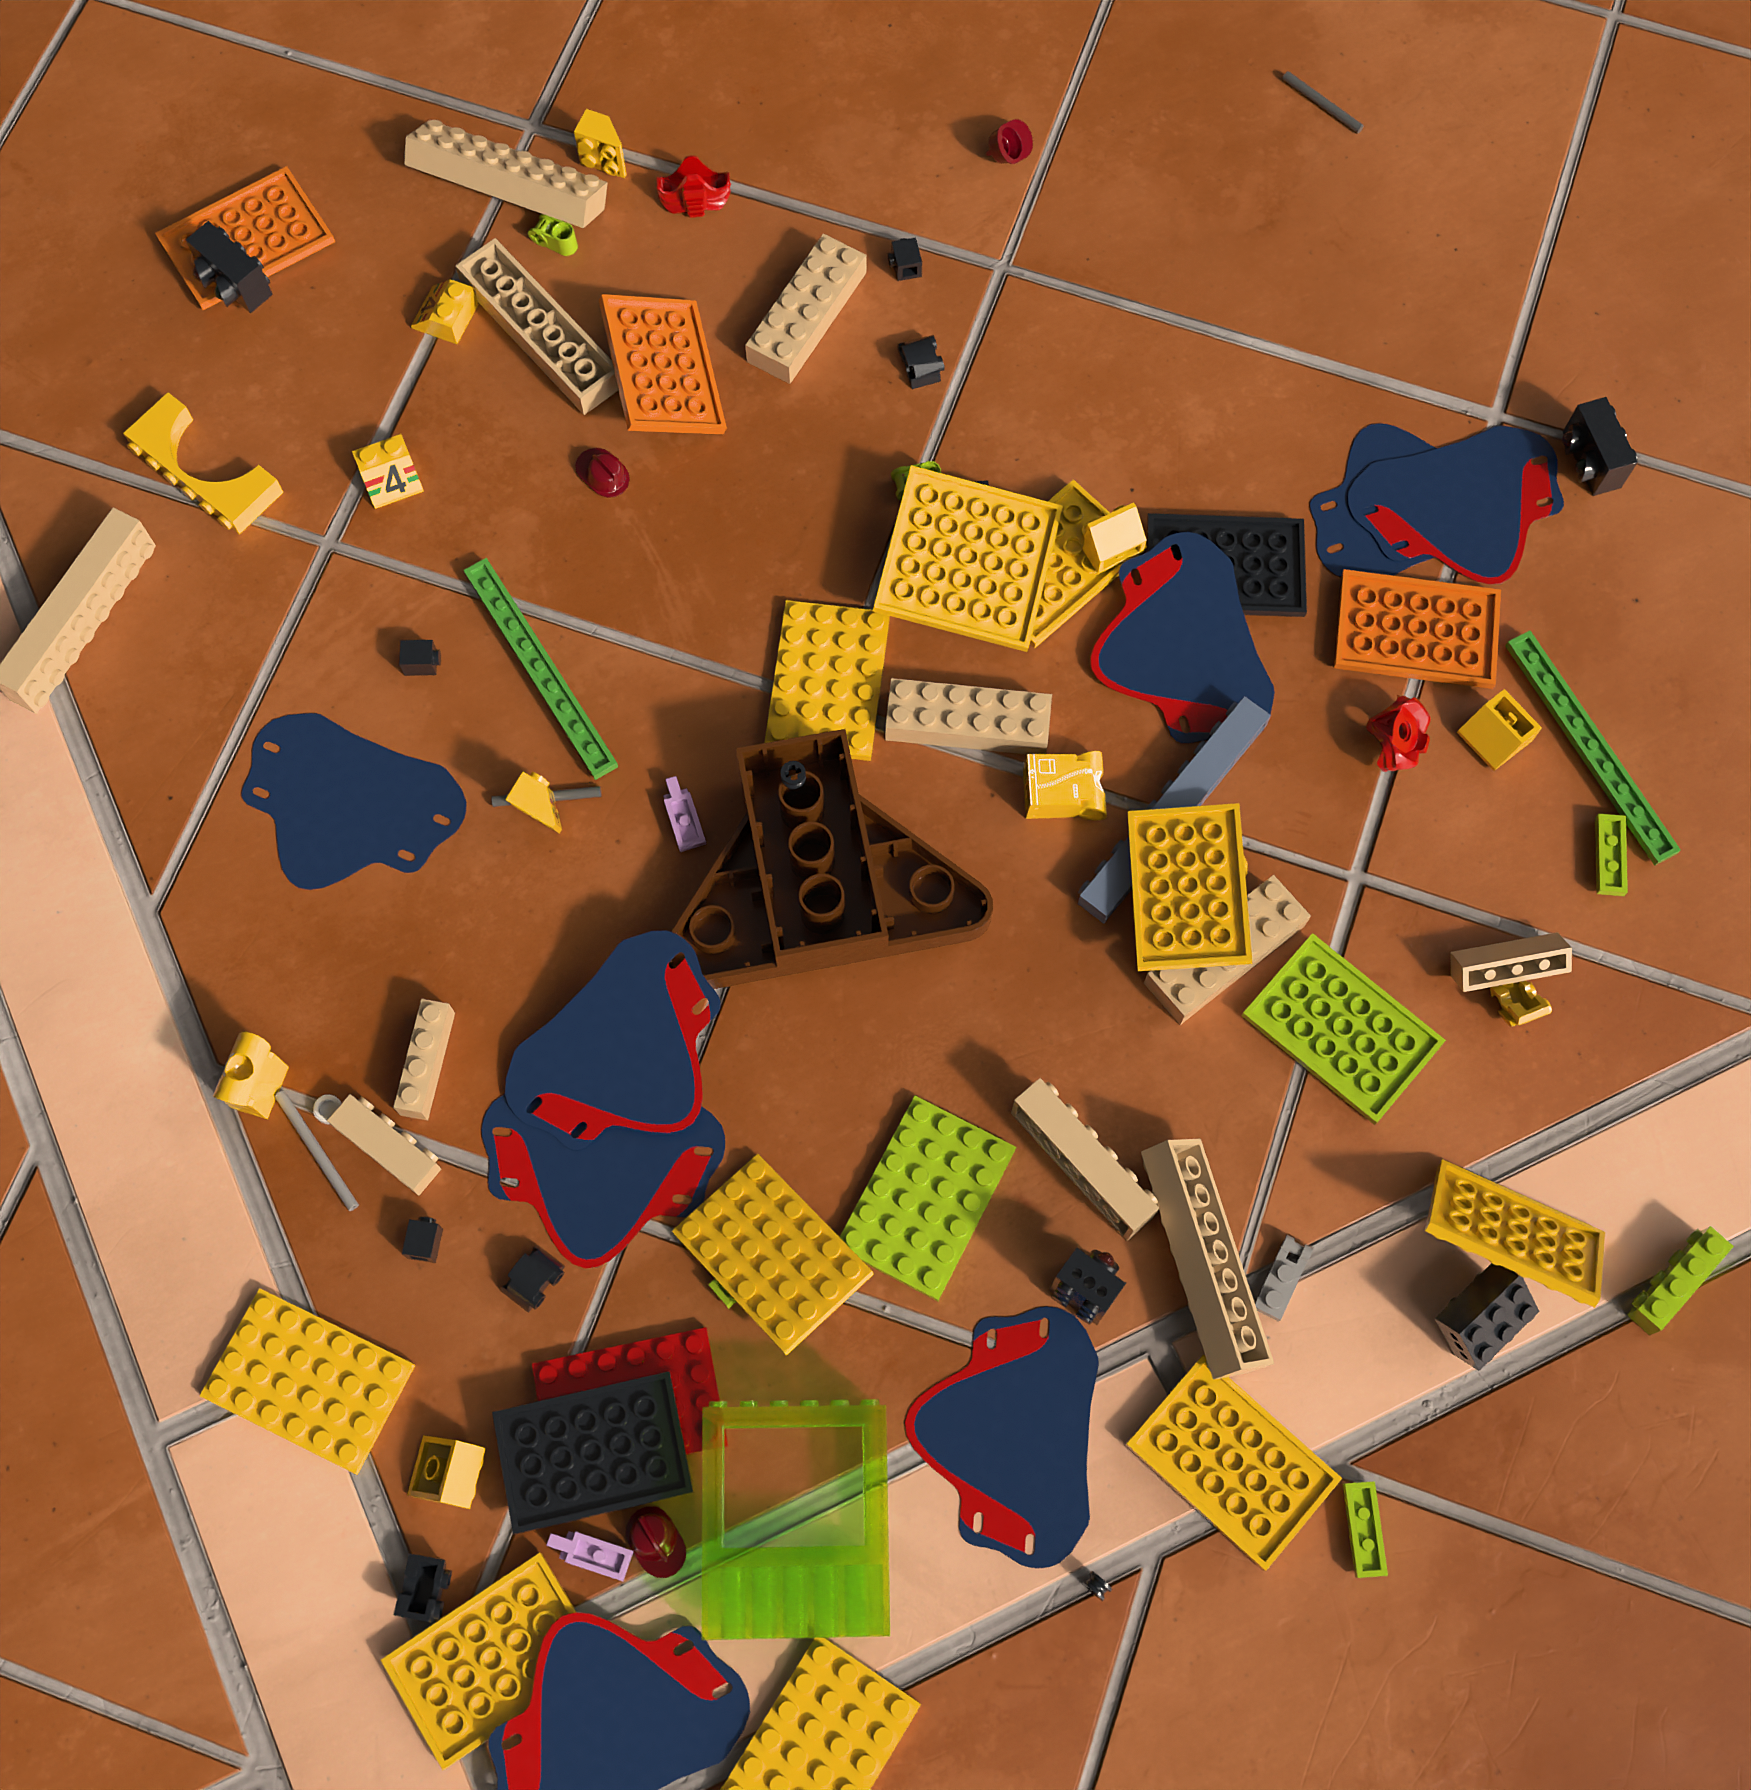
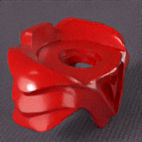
M694 155L686 156L681 165L670 176L656 178L658 198L663 206L673 214L688 212V217L690 218L703 217L705 215L704 210L718 211L722 209L731 193L729 172H715Z
M1397 695V700L1392 705L1370 718L1367 723V730L1380 741L1382 746L1377 766L1383 772L1414 768L1418 765L1419 753L1427 752L1430 736L1425 733L1430 724L1431 717L1416 697L1410 699L1407 696Z

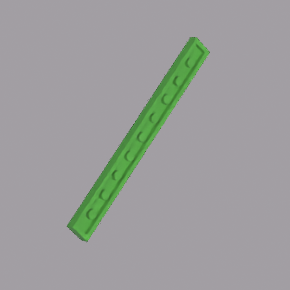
M485 558L466 568L464 573L593 778L596 780L618 768L613 755L488 559Z
M1531 630L1508 641L1506 648L1618 813L1626 816L1627 826L1654 866L1678 854L1681 849Z

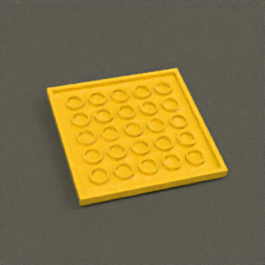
M911 465L873 611L1027 652L1063 506Z

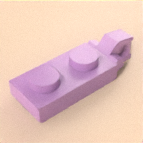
M676 776L666 779L670 794L664 795V803L680 852L706 845L690 792H688L687 788L680 790Z
M568 1531L566 1538L550 1534L547 1546L561 1550L559 1558L565 1560V1562L623 1582L634 1552L578 1532L573 1533Z

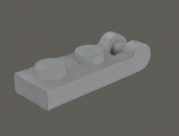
M1289 1235L1285 1236L1255 1301L1258 1312L1278 1322L1281 1321L1313 1251V1247L1307 1244L1303 1246L1295 1242V1238ZM1289 1252L1299 1256L1296 1263L1286 1259Z

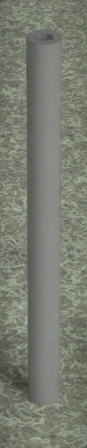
M284 1090L278 1092L274 1097L349 1211L356 1209L359 1206L358 1202Z

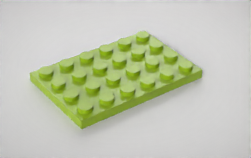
M1313 933L1241 1015L1374 1125H1376L1446 1041Z
M914 1096L840 1238L865 1264L939 1301L1016 1150V1146Z

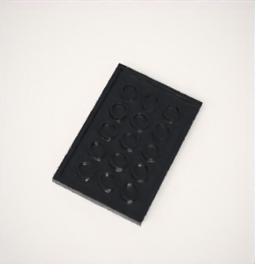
M1148 513L1147 552L1167 536L1181 532L1197 533L1213 542L1231 560L1244 615L1306 616L1305 529L1303 518ZM1173 544L1171 550L1174 559L1181 560L1182 555L1179 546Z
M670 1371L492 1412L514 1535L694 1493Z

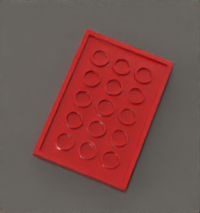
M707 1327L532 1363L538 1401L670 1371L686 1454L691 1455L728 1447Z

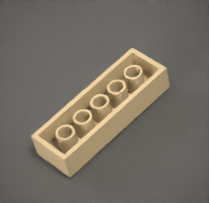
M823 234L745 345L747 362L791 384L865 276L866 254Z
M891 678L885 740L1017 754H1046L1052 694Z
M1274 875L1247 895L1252 964L1152 970L1147 974L1144 984L1179 1025L1281 946L1308 922L1311 915Z
M1039 1078L1014 1100L1011 1114L1124 1239L1128 1241L1155 1216L1159 1209L1156 1205L1158 1203L1156 1197L1149 1190L1146 1189L1144 1191L1136 1183L1138 1179L1129 1168H1122L1116 1161L1118 1157L1115 1152L1108 1146L1103 1147L1097 1140L1098 1135L1094 1129L1088 1124L1084 1126L1077 1118L1079 1116L1077 1111L1069 1103L1064 1104L1057 1097L1059 1095L1057 1089L1050 1082L1045 1083Z

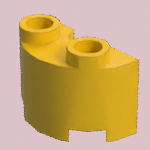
M1525 980L1490 987L1491 996H1496L1502 1007L1501 1010H1498V1013L1510 1027L1523 1025L1552 1013L1548 1000L1536 994L1535 987L1531 982Z

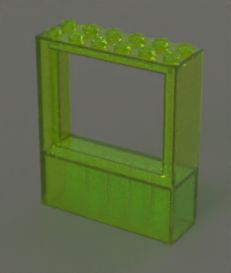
M864 1399L859 1402V1405H849V1400H831L829 1406H819V1400H801L799 1406H788V1401L777 1400L770 1401L769 1406L758 1407V1401H740L739 1407H727L726 1401L709 1402V1407H703L702 1640L890 1636L886 1405H879V1399ZM863 1426L864 1545L724 1548V1428Z

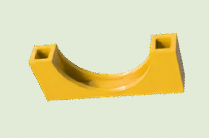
M168 392L123 433L129 442L127 447L136 456H144L146 458L145 462L153 470H161L164 478L173 486L178 484L182 487L181 491L190 500H198L200 507L207 514L211 515L214 513L224 528L227 530L232 528L238 534H241L284 493L276 478L259 465L241 477L223 482L202 481L183 472L178 466L177 449L183 432L193 421V418L187 407Z

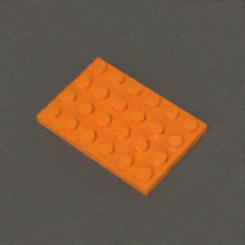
M287 166L155 233L202 310L223 300L215 282L204 288L194 263L195 258L186 242V239L207 221L216 228L222 227L232 242L238 241L246 250L247 255L250 257L255 256L264 267L262 271L267 277L335 242L332 233Z
M602 294L599 304L628 431L724 434L727 427L697 302L695 300Z
M1344 569L1341 574L1334 668L1493 689L1496 685L1501 589Z

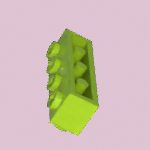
M1712 1226L1702 1231L1697 1228L1686 1239L1688 1245L1683 1250H1677L1668 1260L1670 1263L1665 1271L1660 1270L1651 1279L1650 1283L1652 1286L1648 1291H1642L1632 1301L1634 1307L1627 1316L1648 1335L1663 1330L1734 1247Z

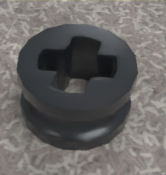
M797 761L785 763L781 768V781L783 785L789 789L802 787L806 780L804 766ZM795 770L796 773H799L796 780H791V776L788 777L789 771Z
M1091 1571L1089 1573L1090 1578L1088 1580L1084 1579L1082 1584L1099 1600L1103 1601L1105 1599V1592H1111L1112 1588L1098 1574Z

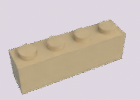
M1558 932L1451 952V977L1463 992L1568 973L1572 969V947Z
M421 999L394 1104V1109L400 1116L422 1120L429 1119L455 1016L454 1010L448 1003Z
M350 1094L327 1121L419 1196L440 1172L441 1168L435 1163L439 1158L427 1148L421 1151L414 1146L417 1141L406 1131L399 1134L394 1130L395 1123L382 1113L378 1117L371 1111L374 1106L361 1096L357 1100Z

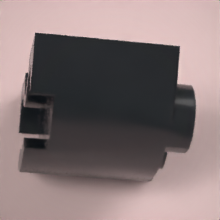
M934 335L898 344L897 348L901 360L905 364L907 377L912 389L941 382L940 372L944 371L945 368L941 355H936L937 344Z
M535 1245L529 1256L525 1253L507 1275L511 1279L506 1285L502 1286L501 1292L529 1313L532 1308L536 1310L546 1298V1295L543 1294L549 1284L555 1286L561 1280L565 1273L563 1271L565 1265L539 1245Z
M409 1553L404 1572L403 1587L400 1594H398L393 1616L432 1622L433 1619H441L444 1608V1601H441L443 1589L449 1588L452 1570L446 1569V1561L444 1559Z

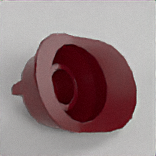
M1014 119L1001 125L989 137V150L986 152V156L992 155L993 159L999 164H1016L1027 158L1033 149V137L1029 127L1019 119Z
M588 449L577 458L575 464L577 474L598 495L607 498L617 497L628 488L630 482L628 470L617 457L606 449Z
M644 1507L637 1510L630 1517L626 1526V1538L637 1560L648 1574L656 1578H668L675 1575L683 1567L686 1560V1546L682 1536L664 1510L657 1507Z

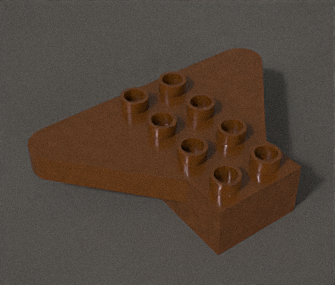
M840 729L736 748L747 813L678 920L672 933L681 936L692 946L703 976L713 989L969 942L981 937L988 930L993 913V899L989 890L982 883L859 794L846 730ZM789 761L800 762L805 768L806 780L802 787L798 789H789L781 781V768ZM791 770L788 777L791 776V780H796L799 773ZM679 952L669 962L671 969L676 968L684 960V953Z

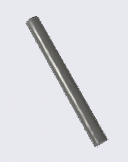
M1289 71L1284 74L1282 79L1356 133L1359 134L1364 127L1362 123Z
M601 786L552 791L555 801L602 797ZM508 795L492 796L493 807L511 805L505 800Z

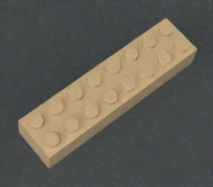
M438 120L427 121L406 137V166L581 228L586 227L605 209L607 182L600 180L595 175H586L577 172L572 167L554 164L552 160L534 157L529 152L511 149L506 144L494 143L487 140L484 136H474L466 133L461 128L443 125Z
M496 238L456 265L460 283L474 288L478 303L583 415L619 390L612 360Z
M113 507L0 664V690L10 701L35 714L38 713L41 707L47 704L52 691L61 684L65 673L78 660L84 646L93 639L96 629L101 622L108 618L113 605L122 598L128 584L137 577L140 567L153 554L156 545L140 520Z
M1201 1139L1166 1140L1141 1151L1144 1168L1151 1182L1152 1193L1158 1201L1161 1222L1170 1242V1250L1178 1267L1179 1279L1184 1286L1188 1307L1193 1315L1198 1330L1197 1335L1202 1343L1207 1359V1367L1212 1374L1213 1380L1246 1374L1274 1364Z

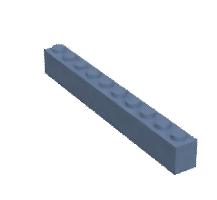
M1244 697L1239 704L1234 702L1226 712L1228 716L1223 723L1218 721L1210 731L1211 738L1207 742L1201 741L1193 753L1196 756L1191 762L1186 760L1177 772L1179 774L1178 778L1174 782L1169 780L1161 791L1163 796L1158 802L1153 800L1146 810L1201 806L1267 726L1271 715L1247 697ZM1129 837L1125 842L1120 840L1111 852L1114 854L1108 862L1103 860L1095 870L1097 876L1092 882L1087 880L1078 891L1080 894L1078 905L1103 924L1133 889Z

